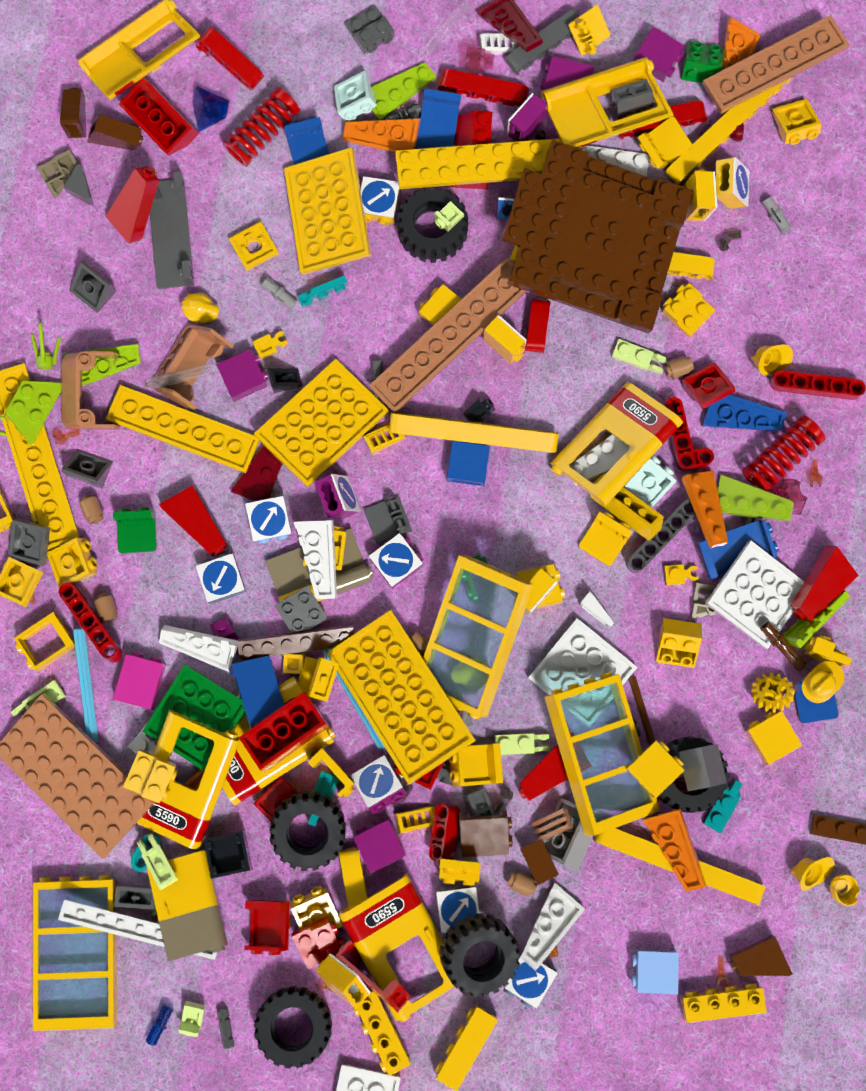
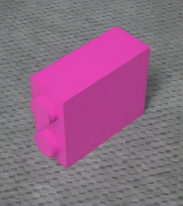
M132 652V655L126 654L113 700L154 710L166 665L162 664V660L151 657L150 660L143 659L144 655Z

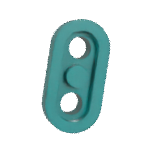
M147 834L141 839V841L145 843L146 849L150 850L153 847H149L148 845L149 834ZM153 834L156 841L161 846L162 843L160 837L156 834ZM139 846L131 858V866L134 870L142 872L147 870L146 863L144 865L139 864V859L142 857Z

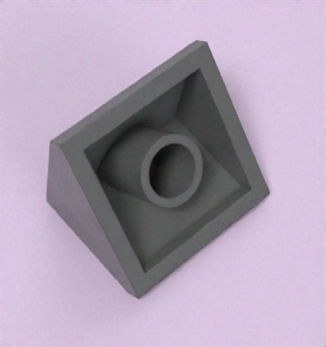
M80 262L69 291L98 313L116 293V290L110 282L85 262Z
M77 449L62 467L61 472L67 477L103 489L113 461Z
M718 744L678 752L680 761L684 764L682 768L685 770L683 775L687 791L727 783Z

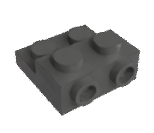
M376 5L345 23V27L363 54L373 53L379 45L383 43L388 44L395 37L394 29L387 18L382 16Z
M25 518L12 520L8 557L41 566L46 565L50 527L39 525L38 522Z

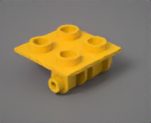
M598 4L568 24L582 56L586 53L590 55L595 54L596 46L611 36Z

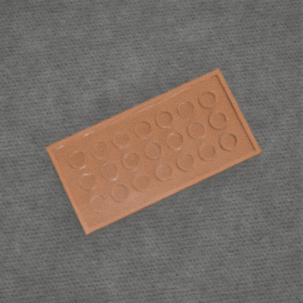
M45 693L38 697L0 742V759L102 859L110 854L155 803L152 800L141 797L142 794L124 788L123 785L128 774Z

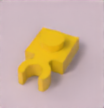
M283 331L276 333L274 338H271L270 334L253 341L261 360L277 353L276 347L288 345L287 340L279 341V338L284 336Z
M684 564L664 566L666 586L686 584L685 578L691 581L698 580L699 576L693 577L691 575V571L697 570L698 567L691 566L684 570Z

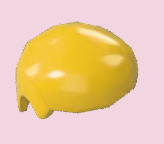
M840 874L833 878L829 887L831 897L841 905L852 906L858 902L857 895L860 893L856 879L852 875Z

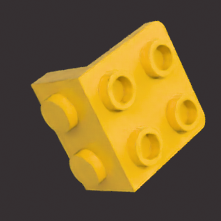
M675 117L668 118L650 133H643L638 137L641 149L644 152L647 151L650 156L649 161L655 168H665L692 148L691 141Z
M599 512L580 542L579 548L603 564L611 566L633 532L630 531V527L625 523L620 522L619 524L614 521V517L609 513Z

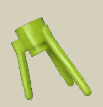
M39 323L41 353L38 352L34 334H31L36 365H38L40 370L53 369V365H57L61 337L57 338L52 357L51 353L45 352L42 323Z

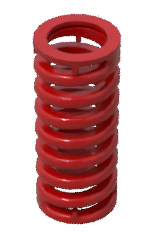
M276 87L275 91L270 93L269 99L263 101V106L256 108V113L249 115V120L243 121L242 127L236 128V134H231L229 141L223 142V146L228 153L244 167L251 163L253 157L258 156V152L246 141L243 135L247 136L260 150L265 149L263 142L252 133L250 128L254 129L265 142H272L271 137L258 125L257 121L261 122L273 136L278 135V130L265 119L263 113L280 129H284L285 124L271 111L270 107L274 108L286 122L292 121L288 113L289 111L293 116L300 113V108L295 100L280 87ZM276 99L281 101L287 109L285 110L282 106H280L277 103ZM237 142L240 143V144H242L243 147H244L250 154L247 155L244 151H242V150L240 149V147L238 146Z
M805 415L800 416L793 423L792 427L786 429L785 434L779 435L778 440H774L770 447H766L763 454H758L756 460H752L748 466L742 469L745 478L754 487L769 492L774 485L779 483L777 476L784 478L786 476L784 469L792 471L794 468L792 463L800 464L801 459L799 456L806 458L808 456L807 450L814 451L816 449L815 444L819 446L825 441V434L811 418ZM763 461H765L770 468L763 464Z

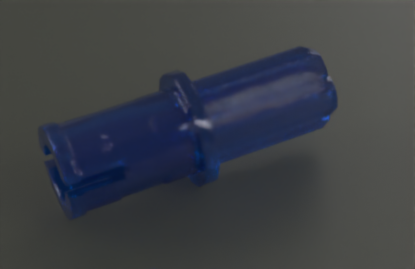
M162 1004L156 1020L152 1021L153 1026L145 1040L146 1043L151 1046L157 1045L163 1030L167 1029L166 1024L174 1009Z

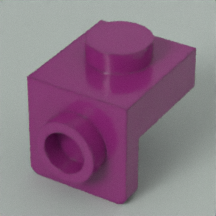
M227 616L210 624L214 636L236 641L239 639Z

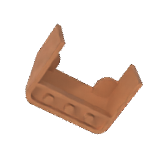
M196 325L186 326L154 376L150 385L151 388L181 406L195 410L197 406L192 403L194 391L191 387L209 358L219 357L223 352V347L233 348L234 345L211 328Z
M84 351L68 354L62 359V424L65 428L69 430H120V426L115 424H96L95 414L91 410L82 409V371L91 370L95 366L96 359L120 358L118 353L114 351Z

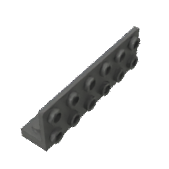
M181 171L173 172L174 179L159 181L157 188L163 197V202L153 203L150 210L156 285L158 289L194 285L185 181Z

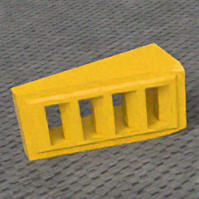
M389 425L363 436L372 455L406 437L404 434H398L399 436L395 438L394 434L389 432ZM388 431L392 439L388 440L384 432ZM380 434L382 435L385 443H381L378 437ZM375 438L378 446H374L371 439Z
M434 805L395 814L394 819L397 833L401 834L433 826ZM425 811L429 812L430 823H427ZM417 813L421 814L423 823L419 825ZM409 815H413L415 826H411ZM404 816H405V821H406V826H407V828H404V827H403V822H402V818H401V817H404Z

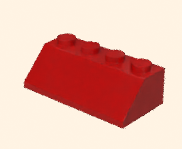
M144 77L119 103L124 111L168 156L187 147L199 134V131L172 103Z
M474 110L458 116L454 146L491 144L493 111ZM488 183L451 185V188L488 190Z
M302 692L238 738L259 770L266 772L330 726L307 694Z

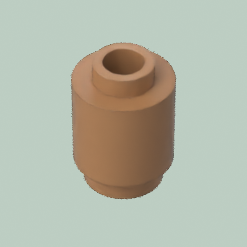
M682 356L666 362L664 370L666 376L671 377L673 380L690 374V371L694 370V366L689 356Z
M87 495L81 498L82 501L79 505L86 521L89 524L102 521L104 519V512L97 496Z
M108 593L96 596L97 599L94 601L99 619H102L103 623L116 620L118 618V611L113 596H108Z
M418 631L415 634L411 632L409 638L420 655L424 657L429 639Z
M512 871L507 886L511 887V890L528 897L529 894H534L537 883H534L535 879L520 871Z

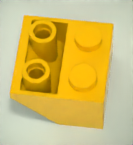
M663 618L656 662L694 668L702 641V624Z

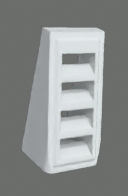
M480 34L482 56L510 54L518 47L514 42H512V47H509L508 40L510 39L503 34ZM503 40L505 47H501V41ZM494 41H497L498 47H494Z
M589 591L579 604L580 607L604 626L611 628L614 624L612 619L593 593Z

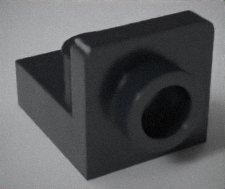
M482 396L463 414L469 421L481 423L496 409L489 398Z

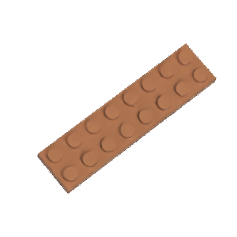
M829 15L703 80L702 84L722 114L848 49L850 44L833 17Z

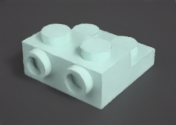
M366 71L334 86L337 112L344 121H353L356 119V116L362 113H369L372 111V108L377 106L375 92L371 89L369 74Z
M652 455L624 486V488L651 508L677 481L673 476L674 471L667 465L663 468L660 465L661 461L655 455Z

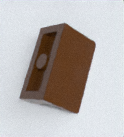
M542 839L520 848L537 885L559 875Z

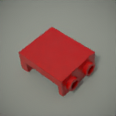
M245 901V909H251L250 942L249 945L244 946V950H251V954H263V951H269V955H281L282 951H288L290 901Z

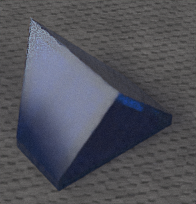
M197 86L193 99V109L197 129L200 132L227 117L230 101Z

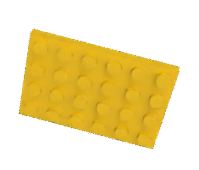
M348 148L284 168L300 273L305 275L371 256L354 149Z
M335 359L254 433V436L308 488L385 417L389 410Z

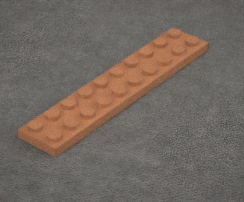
M508 258L501 262L369 385L370 389L394 414L477 339L498 315L501 316L527 292L507 284L513 263Z

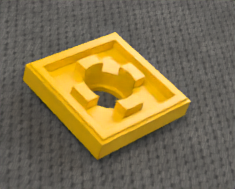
M261 221L228 238L246 271L279 255L275 244ZM254 241L258 242L261 245V250L254 254L249 253L248 245Z

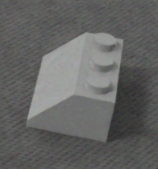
M560 798L554 812L567 809L573 828L543 842L552 860L578 871L593 836H585L576 804ZM593 812L595 821L599 822L602 816ZM561 815V816H559V817H557V818L551 820L549 823H552V822H554V821H556V820H558V819L564 817V815ZM566 821L546 830L544 835L566 825Z

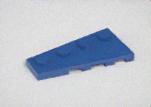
M728 395L708 406L702 427L780 432L787 412Z

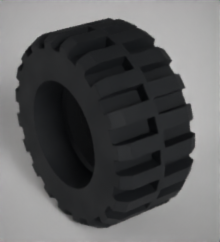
M425 187L422 192L420 190L415 191L414 196L409 195L405 199V204L402 203L400 206V213L397 216L399 240L403 243V248L406 252L410 251V255L414 258L419 256L420 261L426 262V259H431V263H436V259H441L443 262L447 260V256H455L456 251L462 249L463 242H466L468 213L465 211L464 203L459 202V197L456 194L451 196V191L447 189L444 192L440 191V187H435V190ZM450 201L464 213V217L449 232L438 238H427L421 235L415 228L416 220L421 215L427 212H440Z
M682 737L669 742L666 746L669 748L668 753L672 758L676 756L680 759L678 753L680 751L713 745V743H709L703 738ZM719 750L727 781V778H730V772H727L728 763L727 760L724 761L723 753ZM672 782L659 796L660 800L672 809L681 808L682 812L687 813L702 812L715 806L716 802L723 798L724 790H727L729 784L725 783L703 788L696 793L689 794L680 791Z
M303 791L302 794H298V792L292 794V797L282 801V804L277 807L272 817L269 833L270 843L274 846L273 851L276 855L279 854L280 860L284 864L288 862L293 869L300 867L301 871H307V868H312L314 871L319 870V866L323 865V867H326L331 860H335L338 857L339 851L344 846L346 835L344 814L339 810V805L336 802L333 803L327 795L325 797L320 795L321 792L309 793V791ZM308 813L320 817L325 822L327 828L324 841L315 847H303L296 844L289 833L290 824L296 816Z
M477 913L476 917L470 914L465 916V920L461 921L459 919L455 922L456 925L454 927L450 926L448 928V935H444L441 941L444 946H440V961L447 977L455 988H459L460 992L464 994L469 992L471 996L477 997L478 994H481L484 997L489 996L490 992L494 994L499 992L500 987L503 986L505 988L509 984L508 980L514 978L516 975L514 970L518 969L520 964L518 961L520 950L518 949L517 940L499 918L496 919L490 914L485 917L483 913ZM484 941L496 944L495 953L487 964L477 968L463 965L465 954L473 945Z
M284 987L272 993L259 1008L256 1020L254 1021V1038L258 1042L257 1047L259 1051L262 1050L264 1052V1057L267 1060L271 1059L274 1061V1065H283L287 1069H291V1067H296V1069L302 1068L303 1065H309L316 1058H319L327 1047L332 1034L331 1012L326 1007L324 999H320L315 991L311 992L306 987ZM287 1008H299L305 1011L311 1019V1035L301 1045H286L279 1040L275 1033V1020L279 1013Z

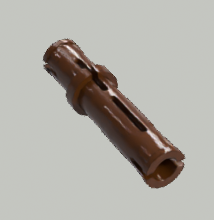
M768 621L761 626L760 630L770 639L771 645L776 646L797 671L802 670L807 665L806 661L784 639L785 636L774 628L771 622Z

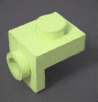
M451 201L440 212L436 211L434 213L436 225L440 229L444 228L447 232L464 217V213Z
M186 1001L178 1033L197 1037L202 1027L206 1005Z

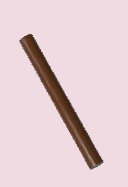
M635 676L629 678V682L650 746L656 740Z

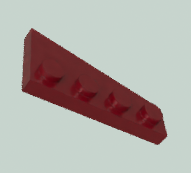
M494 0L476 10L483 20L524 51L529 52L543 44L542 38L514 0Z
M263 445L249 465L247 472L243 473L230 492L252 501L270 498L283 464Z

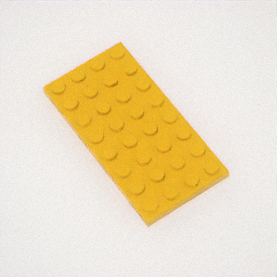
M392 610L326 653L332 662L339 664L338 673L409 785L476 741Z

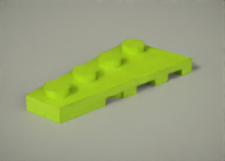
M422 63L372 86L371 89L375 92L377 106L372 108L371 112L378 120H383V118L392 114L434 81L437 75L426 63Z
M139 344L89 350L114 351L120 355V358L96 359L95 366L91 370L82 371V387L141 364ZM73 353L63 354V358H64L66 355H68V354H73Z
M724 475L720 476L718 495L722 514L791 522L794 507L793 501Z
M846 590L842 591L811 622L798 620L782 633L785 636L784 639L790 645L801 648L846 603L850 597Z

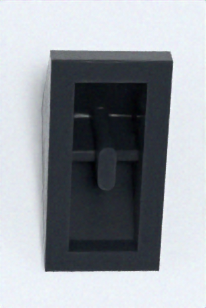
M267 369L274 393L302 387L298 369Z

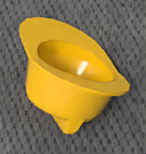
M786 344L764 345L757 350L755 355L751 356V359L754 361L760 374L770 375L784 370L791 364L793 351Z
M831 661L818 664L803 680L802 691L804 696L814 703H822L830 699L844 683L845 676L842 668Z
M828 856L818 860L803 858L796 866L791 868V873L800 883L801 890L806 891L822 883L832 873L834 860Z

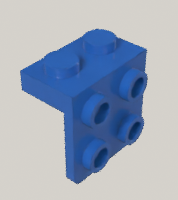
M309 117L305 121L290 122L284 126L294 165L329 154L320 117Z
M804 679L799 680V684L793 685L799 721L801 723L835 719L839 716L835 694L825 702L814 703L803 694L802 683Z

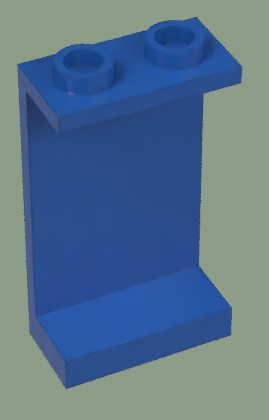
M425 88L416 149L453 147L461 94Z
M761 519L726 531L728 543L722 546L709 548L706 538L698 540L697 544L708 577L714 579L718 577V574L727 572L748 541L754 542L770 556L777 558L776 552L779 551L776 541H772L770 534L773 533L770 522L767 523L766 520Z
M265 656L231 665L229 673L231 677L235 676L251 729L284 706L270 656Z

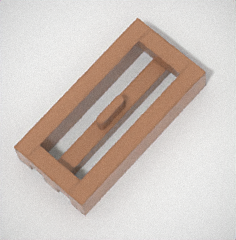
M561 809L531 823L536 829L534 832L538 835L537 840L542 839L543 841L573 828L567 809ZM561 815H564V817H562V818H560V819H558V820H556V821H554V822H552V823H549V824H547V825H545V826H543V827H540V825H542V824H544V823H546V822H548V821H551V820H553V819H555V818H557V817H559V816H561ZM566 821V825L543 835L542 832Z

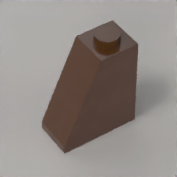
M75 87L63 90L60 125L68 139L86 137L85 95L82 89Z
M98 114L91 125L87 142L134 151L142 144V128Z
M773 935L729 955L731 960L728 963L733 973L737 972L740 976L793 975L780 945Z

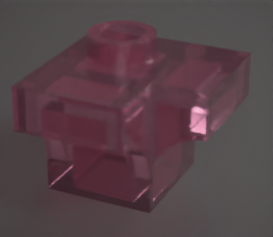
M467 46L464 72L483 76L487 69H493L494 54L485 53L486 49Z
M782 478L780 486L773 487L770 493L793 501L792 514L801 515L807 497L800 491L801 482L796 479Z

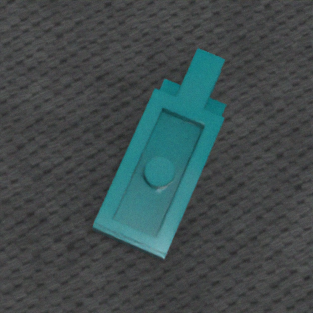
M345 276L314 287L310 291L298 295L299 302L302 307L310 306L316 298L323 300L331 292H343L346 290L345 287L348 286V281Z
M321 770L313 793L315 791L321 792L320 795L324 797L327 795L332 800L339 778ZM311 814L308 825L315 827L320 817Z
M734 780L731 787L724 790L723 798L718 800L717 804L711 808L703 822L704 825L719 834L722 833L740 801L741 794L738 792L743 785L741 782Z

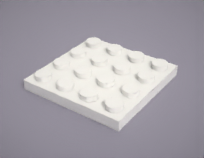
M748 541L705 604L764 649H768L771 645L770 639L760 630L761 626L769 621L780 632L794 611L790 605L804 581L754 542Z
M577 618L528 679L546 694L551 695L550 691L562 688L564 691L568 689L567 685L574 683L582 685L584 684L583 680L595 677V680H598L601 674L611 672L612 675L620 674L622 685H624L637 669V666ZM606 685L560 700L563 708L589 728L612 700L613 696L610 685Z

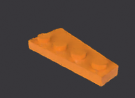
M732 17L727 19L722 70L752 56L761 35Z
M421 119L345 122L342 141L391 152L413 150L416 148Z
M714 471L683 476L681 478L709 548L725 545L728 543Z
M681 808L644 818L642 820L643 823L649 828L652 833L651 836L658 843L663 851L662 854L673 867L672 870L685 891L688 892L706 887V882Z

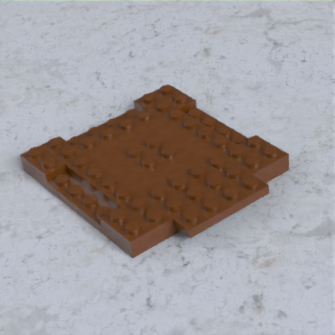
M552 140L541 174L524 168L501 240L518 246L507 284L647 334L650 333L655 324L663 296L661 295L680 229L684 225L693 190L660 178L657 180L588 156L589 152Z

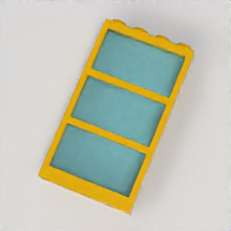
M468 555L458 556L423 659L455 709L458 711L464 710L469 713L470 717L479 719L489 714L535 584Z
M611 672L601 674L598 680H595V677L583 680L584 684L579 685V683L567 685L568 689L564 691L562 688L550 691L551 695L544 697L585 836H595L660 811L657 799L653 798L626 770L643 752L620 674L612 675Z
M101 875L97 880H91V876H79V880H71V877H59V881H51V877L39 878V882L33 883V1031L100 1029L117 1026V935L58 920L64 900L117 913L116 907H114L116 879H111V875Z

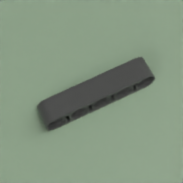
M574 8L569 10L538 33L542 38L543 44L529 52L518 47L508 54L505 62L516 75H519L520 71H525L533 65L535 60H540L548 54L549 50H554L561 45L563 40L571 38L572 33L568 24L581 15Z
M690 499L685 500L662 524V529L659 532L667 535L666 541H661L657 533L650 541L646 540L629 558L627 568L630 572H641L696 515L694 509L691 514L686 513L684 510L685 505L693 508ZM671 519L679 520L680 527H674L671 524ZM645 546L653 547L654 554H647ZM632 560H639L641 562V567H633Z

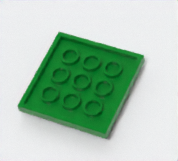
M184 664L144 727L143 732L158 741L169 710H173L219 732L226 733L227 730L234 732L244 716L245 710L240 698ZM182 727L173 751L205 772L215 743L205 736Z

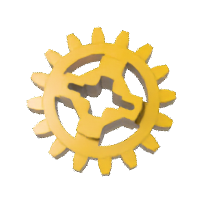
M770 673L769 677L762 674V679L757 677L756 683L752 684L751 696L753 697V702H758V708L764 706L766 712L769 708L772 709L773 713L778 708L780 711H784V706L789 708L790 702L794 700L795 689L792 688L793 683H787V677L781 679L780 674L776 677L773 676V673Z

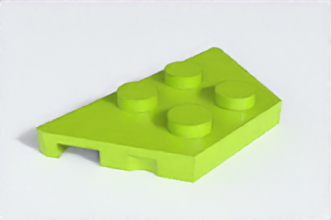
M22 381L5 411V416L15 425L16 430L24 436L29 446L32 447L61 394L62 383Z

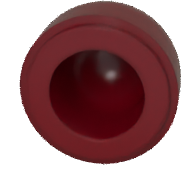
M744 124L736 126V129L729 135L733 141H743Z

